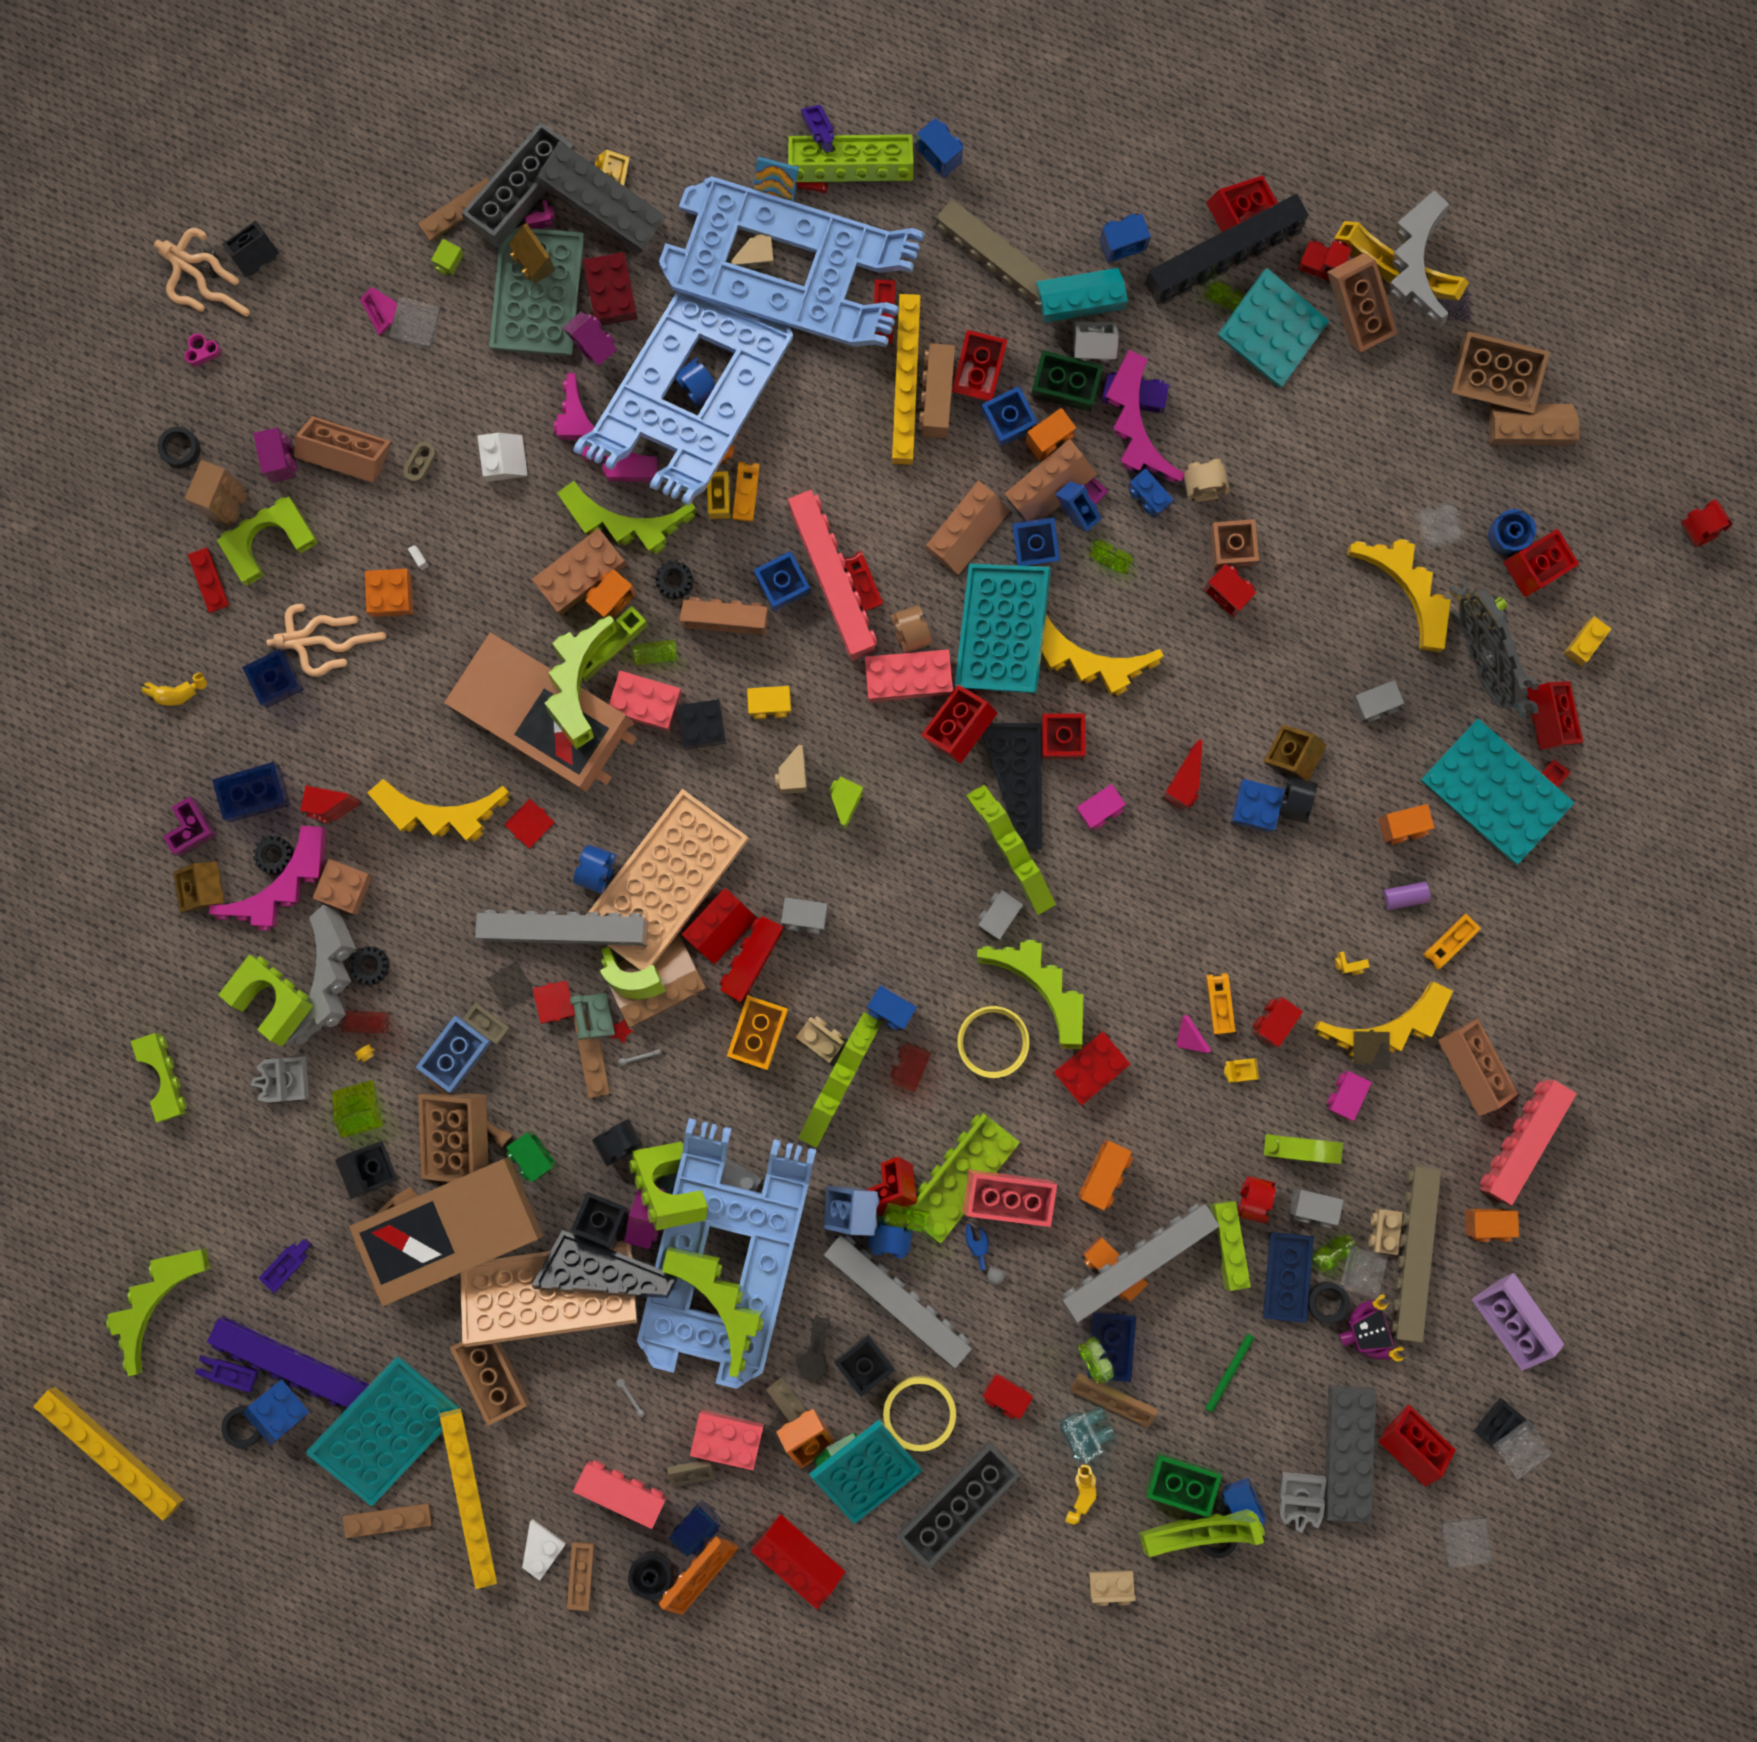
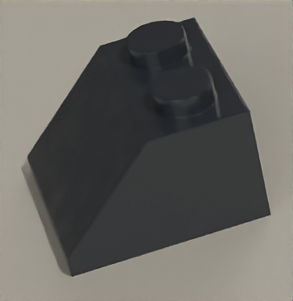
M256 220L222 243L245 277L255 274L260 266L272 262L276 255L279 254Z
M383 1141L335 1159L350 1199L398 1181Z

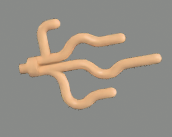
M198 228L186 230L177 246L168 240L162 242L158 239L155 241L154 247L159 249L158 254L170 261L173 266L172 275L166 285V293L171 301L179 305H189L198 312L205 310V306L189 296H179L175 293V286L180 279L182 270L196 278L199 291L206 299L223 302L245 317L250 315L249 309L223 293L210 292L206 286L203 274L188 264L207 261L220 277L233 285L239 283V279L223 269L218 259L209 253L191 255L185 252L193 236L201 240L207 239V234Z
M294 604L287 608L285 612L286 633L274 634V639L267 640L268 648L276 647L277 651L286 649L296 650L300 656L302 670L309 676L319 677L331 669L345 667L348 662L346 659L331 660L314 669L309 665L308 654L304 646L322 644L334 652H344L356 644L384 640L386 633L377 632L349 638L342 644H336L324 636L307 637L319 624L325 623L330 626L351 625L358 622V617L333 618L327 615H319L309 621L304 629L295 631L293 615L304 611L305 605Z

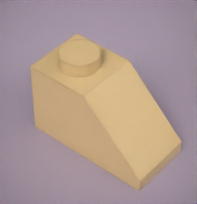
M756 235L754 238H750L732 259V264L747 269L774 267L771 236Z

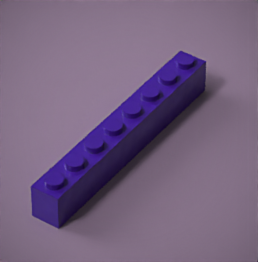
M224 1316L217 1319L207 1340V1343L212 1344L214 1350L224 1352L225 1350L232 1354V1358L238 1361L246 1360L255 1369L268 1370L274 1378L282 1379L283 1377L289 1380V1384L296 1388L304 1387L309 1389L311 1395L316 1397L324 1396L329 1399V1403L335 1406L343 1405L348 1408L370 1385Z

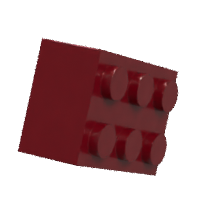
M620 252L584 259L593 314L602 326L638 319L625 253Z

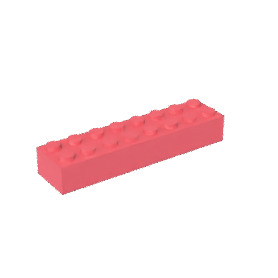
M812 490L789 498V509L851 661L874 653L877 639L873 630H868L869 620L865 610L861 611L859 608L861 607V600L857 591H852V588H854L853 580L849 571L846 573L844 571L846 568L844 558L841 552L837 553L836 551L838 544L834 534H829L828 532L830 524L826 514L821 515L822 505L818 495H813Z

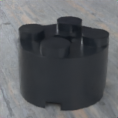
M1293 777V779L1288 778L1284 793L1288 795V799L1283 798L1279 814L1283 815L1285 819L1308 824L1318 783Z
M629 1119L613 1126L610 1130L601 1133L592 1140L607 1167L617 1162L618 1159L632 1154V1151L643 1146Z
M646 1551L637 1556L628 1573V1584L631 1591L636 1596L645 1600H655L662 1597L669 1589L673 1580L674 1570L671 1561L666 1555L658 1551ZM648 1571H650L651 1574H655L654 1579H652L651 1576H646Z

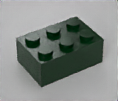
M1042 350L1030 397L1091 412L1103 365Z

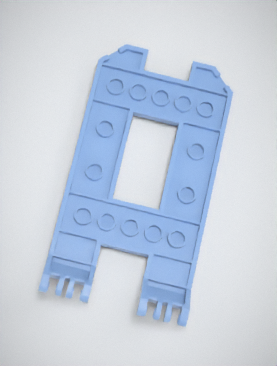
M713 176L696 186L692 185L685 188L679 210L697 216L686 249L665 243L659 260V266L672 290L853 347L869 345L887 347L888 338L875 333L891 334L895 320L891 317L882 316V313L896 316L898 315L899 307L887 302L862 305L845 298L856 266L878 273L899 270L911 273L914 264L910 261L901 260V258L917 259L918 254L916 252H919L920 245L909 242L907 239L923 241L924 232L914 228L889 232ZM738 229L757 235L771 236L773 240L816 253L805 286L727 263Z
M677 291L595 428L590 433L579 438L573 452L580 455L583 453L584 448L588 446L590 449L586 454L587 459L592 460L595 456L594 462L599 464L602 462L603 457L608 455L610 457L607 459L605 466L613 470L617 462L629 456L640 436L651 440L676 453L669 465L655 474L650 483V488L658 490L664 481L667 484L663 488V494L668 496L672 488H674L671 498L677 499L680 491L683 490L686 493L682 498V503L690 505L693 498L706 489L793 340L791 328L758 316L755 318L742 311ZM699 338H702L734 353L697 416L662 399Z
M689 1118L673 1195L702 1190L708 1205L706 1221L664 1229L655 1268L663 1270L666 1251L669 1247L703 1254L710 1226L751 1236L740 1281V1291L743 1292L741 1305L737 1304V1306L761 1311V1318L764 1319L761 1332H757L756 1337L748 1336L751 1338L749 1351H744L743 1359H747L744 1372H740L738 1378L729 1376L731 1363L730 1342L721 1317L691 1309L695 1286L677 1277L678 1280L668 1298L647 1297L637 1342L647 1355L648 1361L653 1368L672 1373L675 1371L679 1352L720 1362L716 1384L737 1389L747 1381L762 1374L807 1195L816 1149L810 1148L807 1153V1162L798 1161L802 1152V1146L797 1145L794 1159H790L793 1144H787L785 1157L778 1156L781 1142L774 1139L763 1191L759 1193L721 1183L732 1128L725 1127L722 1133V1141L714 1140L718 1128L716 1124H712L709 1138H706L709 1123H702L701 1135L698 1136L693 1134L697 1121L696 1119Z

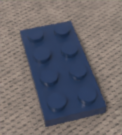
M1279 1232L1269 1233L1262 1318L1307 1323L1314 1236Z

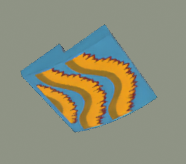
M758 157L753 189L794 202L799 167Z

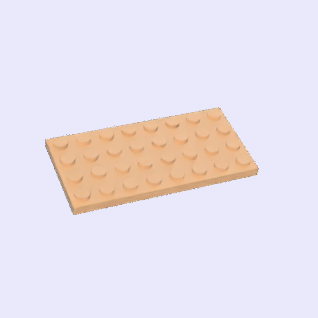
M682 789L605 889L604 893L589 910V912L601 913L600 916H608L609 913H620L621 916L629 917L630 913L642 914V917L648 920L647 946H608L639 970L654 965L748 842L749 838Z
M618 1241L614 1251L633 1258L632 1244ZM550 1251L491 1259L460 1273L463 1346L470 1347L637 1323L636 1297L533 1289L532 1283Z

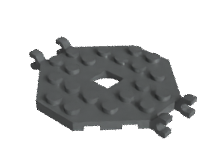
M1466 581L1462 582L1461 590L1451 586L1450 594L1459 601V613L1454 609L1451 611V616L1454 621L1459 623L1462 633L1466 635L1472 661H1475L1479 671L1477 675L1498 709L1503 707L1518 708L1521 718L1526 717V710H1531L1534 714L1538 713L1537 704L1533 701L1525 700V695H1527L1525 686H1531L1533 690L1538 689V682L1532 677H1527L1521 666L1516 652V644L1511 638L1503 610L1497 608L1493 596H1489L1485 589L1469 592Z

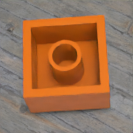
M1060 408L1029 430L1025 443L1038 461L1041 462L1069 439L1072 441L1075 437L1076 426L1064 410Z
M408 569L365 571L367 614L371 617L413 615L412 575Z
M613 569L611 572H606L600 579L601 583L598 587H593L586 595V603L601 618H606L610 615L614 619L637 594L633 586Z
M1428 804L1389 813L1378 818L1385 843L1391 841L1392 845L1403 843L1409 840L1408 837L1410 836L1412 840L1430 835V830L1435 829Z
M1465 1209L1466 1235L1472 1237V1240H1477V1242H1491V1238L1503 1242L1512 1241V1237H1519L1518 1211L1511 1209Z
M814 1409L802 1413L799 1418L784 1424L781 1429L776 1431L786 1453L800 1469L813 1462V1459L826 1447L835 1443L828 1426Z

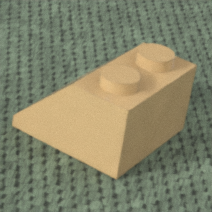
M803 745L796 747L779 767V774H775L776 787L780 789L782 794L807 792Z

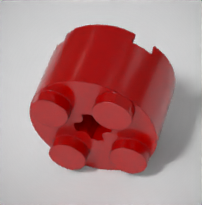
M1717 499L1705 505L1706 508L1701 511L1699 508L1687 514L1688 518L1681 522L1683 529L1695 547L1719 537L1718 534L1722 532V529L1726 532L1733 526L1731 519Z
M1246 1176L1240 1190V1195H1243L1237 1205L1238 1216L1243 1219L1267 1224L1269 1216H1266V1213L1272 1210L1276 1182Z

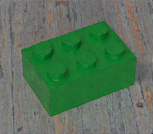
M1156 1452L1144 1494L1149 1499L1210 1518L1222 1475L1217 1470Z

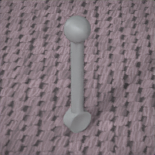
M657 1049L653 1052L627 1059L620 1058L618 1064L624 1066L632 1061L661 1055L662 1052L661 1049Z
M622 1378L618 1379L616 1382L617 1386L623 1389L636 1409L637 1416L643 1418L645 1412L639 1408L625 1386V1380Z

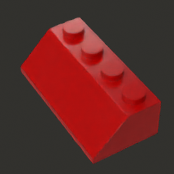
M761 916L760 919H755L750 928L753 930L751 936L744 938L740 946L743 950L739 956H734L729 965L732 967L728 975L724 974L719 983L722 986L720 989L722 992L742 1003L745 1001L785 930L783 926L764 916Z
M781 1513L752 1546L751 1552L816 1610L832 1593L846 1572Z

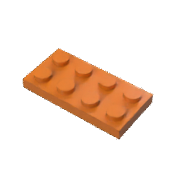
M717 1536L709 1540L704 1551L692 1560L691 1566L687 1571L679 1575L676 1584L663 1594V1599L659 1602L661 1608L665 1611L683 1615L739 1547L732 1541Z

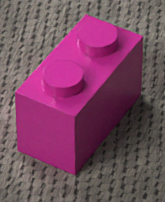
M1110 784L1080 804L1075 810L1089 830L1093 827L1095 830H1098L1106 824L1105 819L1110 816L1114 819L1124 812L1122 808L1126 804L1114 786Z
M1345 1071L1344 1074L1340 1073L1335 1083L1338 1087L1335 1093H1331L1327 1099L1326 1104L1329 1105L1327 1110L1350 1121H1354L1372 1082L1350 1071Z

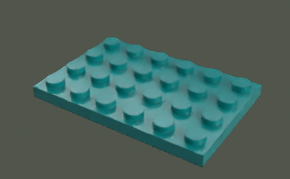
M969 564L954 688L959 684L967 690L1037 694L1051 577L1050 567Z
M1479 719L1467 729L1420 780L1516 866L1575 803Z
M397 1355L306 1452L309 1457L372 1507L443 1432L439 1413L461 1407Z

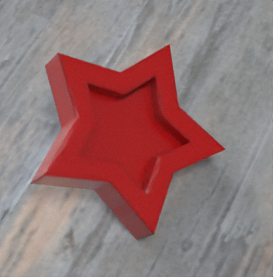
M624 1019L619 1024L613 1023L615 1034L610 1039L619 1038L625 1044L626 1036L634 1031L627 1027L626 1020Z

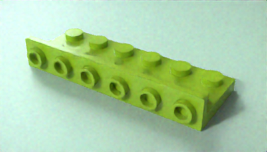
M912 134L834 135L833 151L826 153L822 149L821 143L816 144L812 136H789L788 164L799 167L796 182L913 180Z
M984 1113L981 1116L976 1114L969 1123L972 1125L971 1129L968 1132L963 1131L956 1140L959 1143L954 1150L950 1148L943 1157L946 1161L941 1167L937 1164L930 1173L932 1178L928 1184L924 1181L918 1188L917 1203L903 1208L906 1210L904 1213L906 1217L939 1243L943 1242L964 1215L962 1208L968 1169L997 1173L1020 1143Z

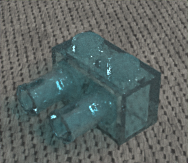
M1101 1406L1086 1414L1074 1412L1058 1421L1076 1461L1087 1463L1101 1455L1103 1451L1100 1445L1116 1437L1115 1433L1111 1434L1113 1429L1109 1425L1095 1434L1091 1428L1092 1425L1106 1418V1414H1102L1104 1410Z

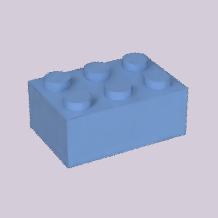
M454 1016L416 1068L449 1093H454L491 1045L492 1041L465 1022L460 1016Z
M827 1186L823 1229L850 1235L874 1236L877 1228L876 1208L879 1205L878 1192L854 1187Z

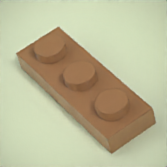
M572 1542L567 1610L589 1611L595 1543Z

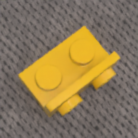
M606 149L597 156L595 166L624 186L630 157Z

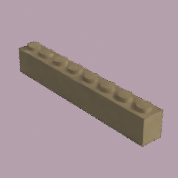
M951 199L936 217L937 229L944 235L948 233L952 236L956 245L961 248L963 246L967 248L969 254L974 259H981L986 263L985 267L990 272L995 273L996 271L1000 274L1004 283L1009 286L1011 284L1018 289L1017 292L1023 298L1027 299L1029 297L1034 301V306L1041 311L1036 281L1053 278L955 200ZM1070 319L1058 320L1054 322L1056 324L1061 323L1065 326Z
M1411 1166V1170L1407 1171L1406 1181L1409 1183V1191H1406L1404 1195V1204H1407V1211L1402 1215V1225L1405 1226L1404 1234L1400 1236L1399 1242L1400 1247L1403 1248L1402 1256H1398L1397 1268L1400 1269V1275L1395 1280V1290H1398L1397 1299L1393 1300L1392 1306L1393 1312L1396 1313L1395 1321L1392 1320L1390 1324V1333H1393L1395 1339L1423 1343L1441 1177L1440 1169Z

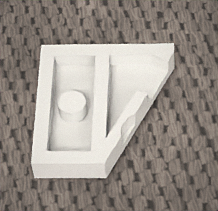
M532 1519L529 1524L522 1568L538 1580H541L566 1543Z

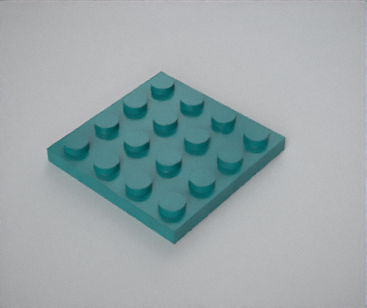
M1266 268L1216 336L1280 388L1285 384L1330 320Z
M878 1420L809 1474L849 1520L856 1524L919 1475L922 1469L886 1426Z

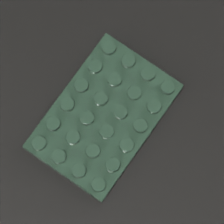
M516 227L499 246L489 348L490 350L573 357L574 343L562 328L577 315L585 235L581 232L530 228L550 256L555 268L553 273L534 284L531 279L527 280L521 272L523 267L520 262L515 263L509 254L511 252L509 243L521 228Z

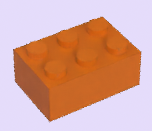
M1105 1139L1078 1198L1102 1210H1105L1106 1207L1110 1208L1115 1197L1112 1193L1115 1187H1120L1124 1179L1121 1174L1124 1168H1129L1133 1157L1130 1156L1132 1151Z

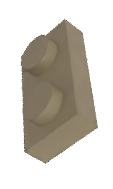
M477 1002L473 1004L463 1018L465 1022L496 1045L499 1044L510 1029L508 1025Z
M783 1377L777 1379L766 1389L789 1422L796 1420L802 1413L806 1412L803 1404L798 1400Z
M699 1460L697 1462L668 1467V1476L672 1488L715 1479L710 1460Z

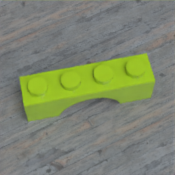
M633 606L616 619L617 632L605 640L592 655L582 677L586 682L648 626L646 620Z
M153 1033L132 1040L131 1044L136 1060L152 1065L160 1076L159 1092L150 1101L156 1123L186 1114L187 1103L185 1098L180 1096L178 1090L181 1088L178 1077H174L172 1071L174 1062L172 1057L167 1055L166 1048H168V1043L165 1036H161V1033Z
M1236 1201L1210 1204L1211 1213L1220 1225L1216 1228L1222 1254L1221 1273L1224 1289L1233 1291L1250 1288Z

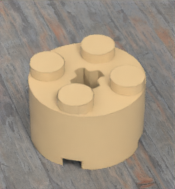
M1213 459L1204 464L1199 462L1191 463L1188 465V470L1184 472L1187 496L1190 501L1192 498H1195V502L1214 500L1219 498V493L1223 492L1226 495L1230 491L1225 465L1221 463V459Z

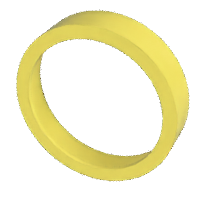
M988 1006L976 1010L965 1019L958 1033V1051L964 1064L974 1073L988 1078H1000L1016 1071L1026 1059L1029 1050V1034L1024 1022L1014 1012L1003 1007ZM994 1012L1008 1016L1017 1024L1022 1034L1023 1045L1020 1056L1012 1066L999 1072H988L977 1068L970 1062L964 1051L963 1038L966 1028L976 1017L985 1013Z
M926 1376L909 1377L897 1383L889 1392L884 1404V1423L886 1428L904 1448L912 1451L931 1450L941 1445L950 1436L956 1421L955 1403L948 1389L939 1381ZM913 1384H926L936 1388L943 1394L949 1405L950 1419L945 1432L937 1440L929 1444L915 1445L904 1441L895 1433L890 1422V1406L893 1399L902 1389Z

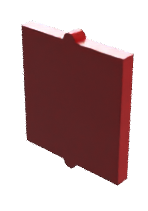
M529 799L504 825L515 835V839L521 840L530 849L555 822L544 812V808H540Z
M567 980L553 984L549 982L545 986L532 988L541 1024L552 1021L560 1022V1019L575 1016L573 1005L570 1003L571 996Z

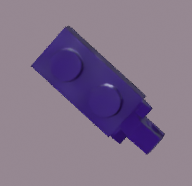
M821 104L801 109V116L816 144L821 143L825 153L833 151L834 129Z
M303 1239L298 1246L293 1243L280 1254L258 1279L273 1293H276L305 1262V1259L308 1257L305 1252L312 1243L308 1239Z

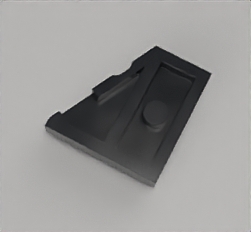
M1499 1398L1473 1432L1490 1446L1501 1443L1503 1439L1515 1436L1516 1432L1522 1429L1532 1428L1533 1424L1506 1401Z

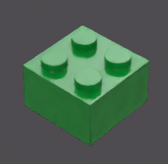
M534 1131L525 1133L506 1147L509 1151L507 1152L508 1157H510L513 1163H518L521 1168L519 1172L526 1181L535 1182L558 1166Z

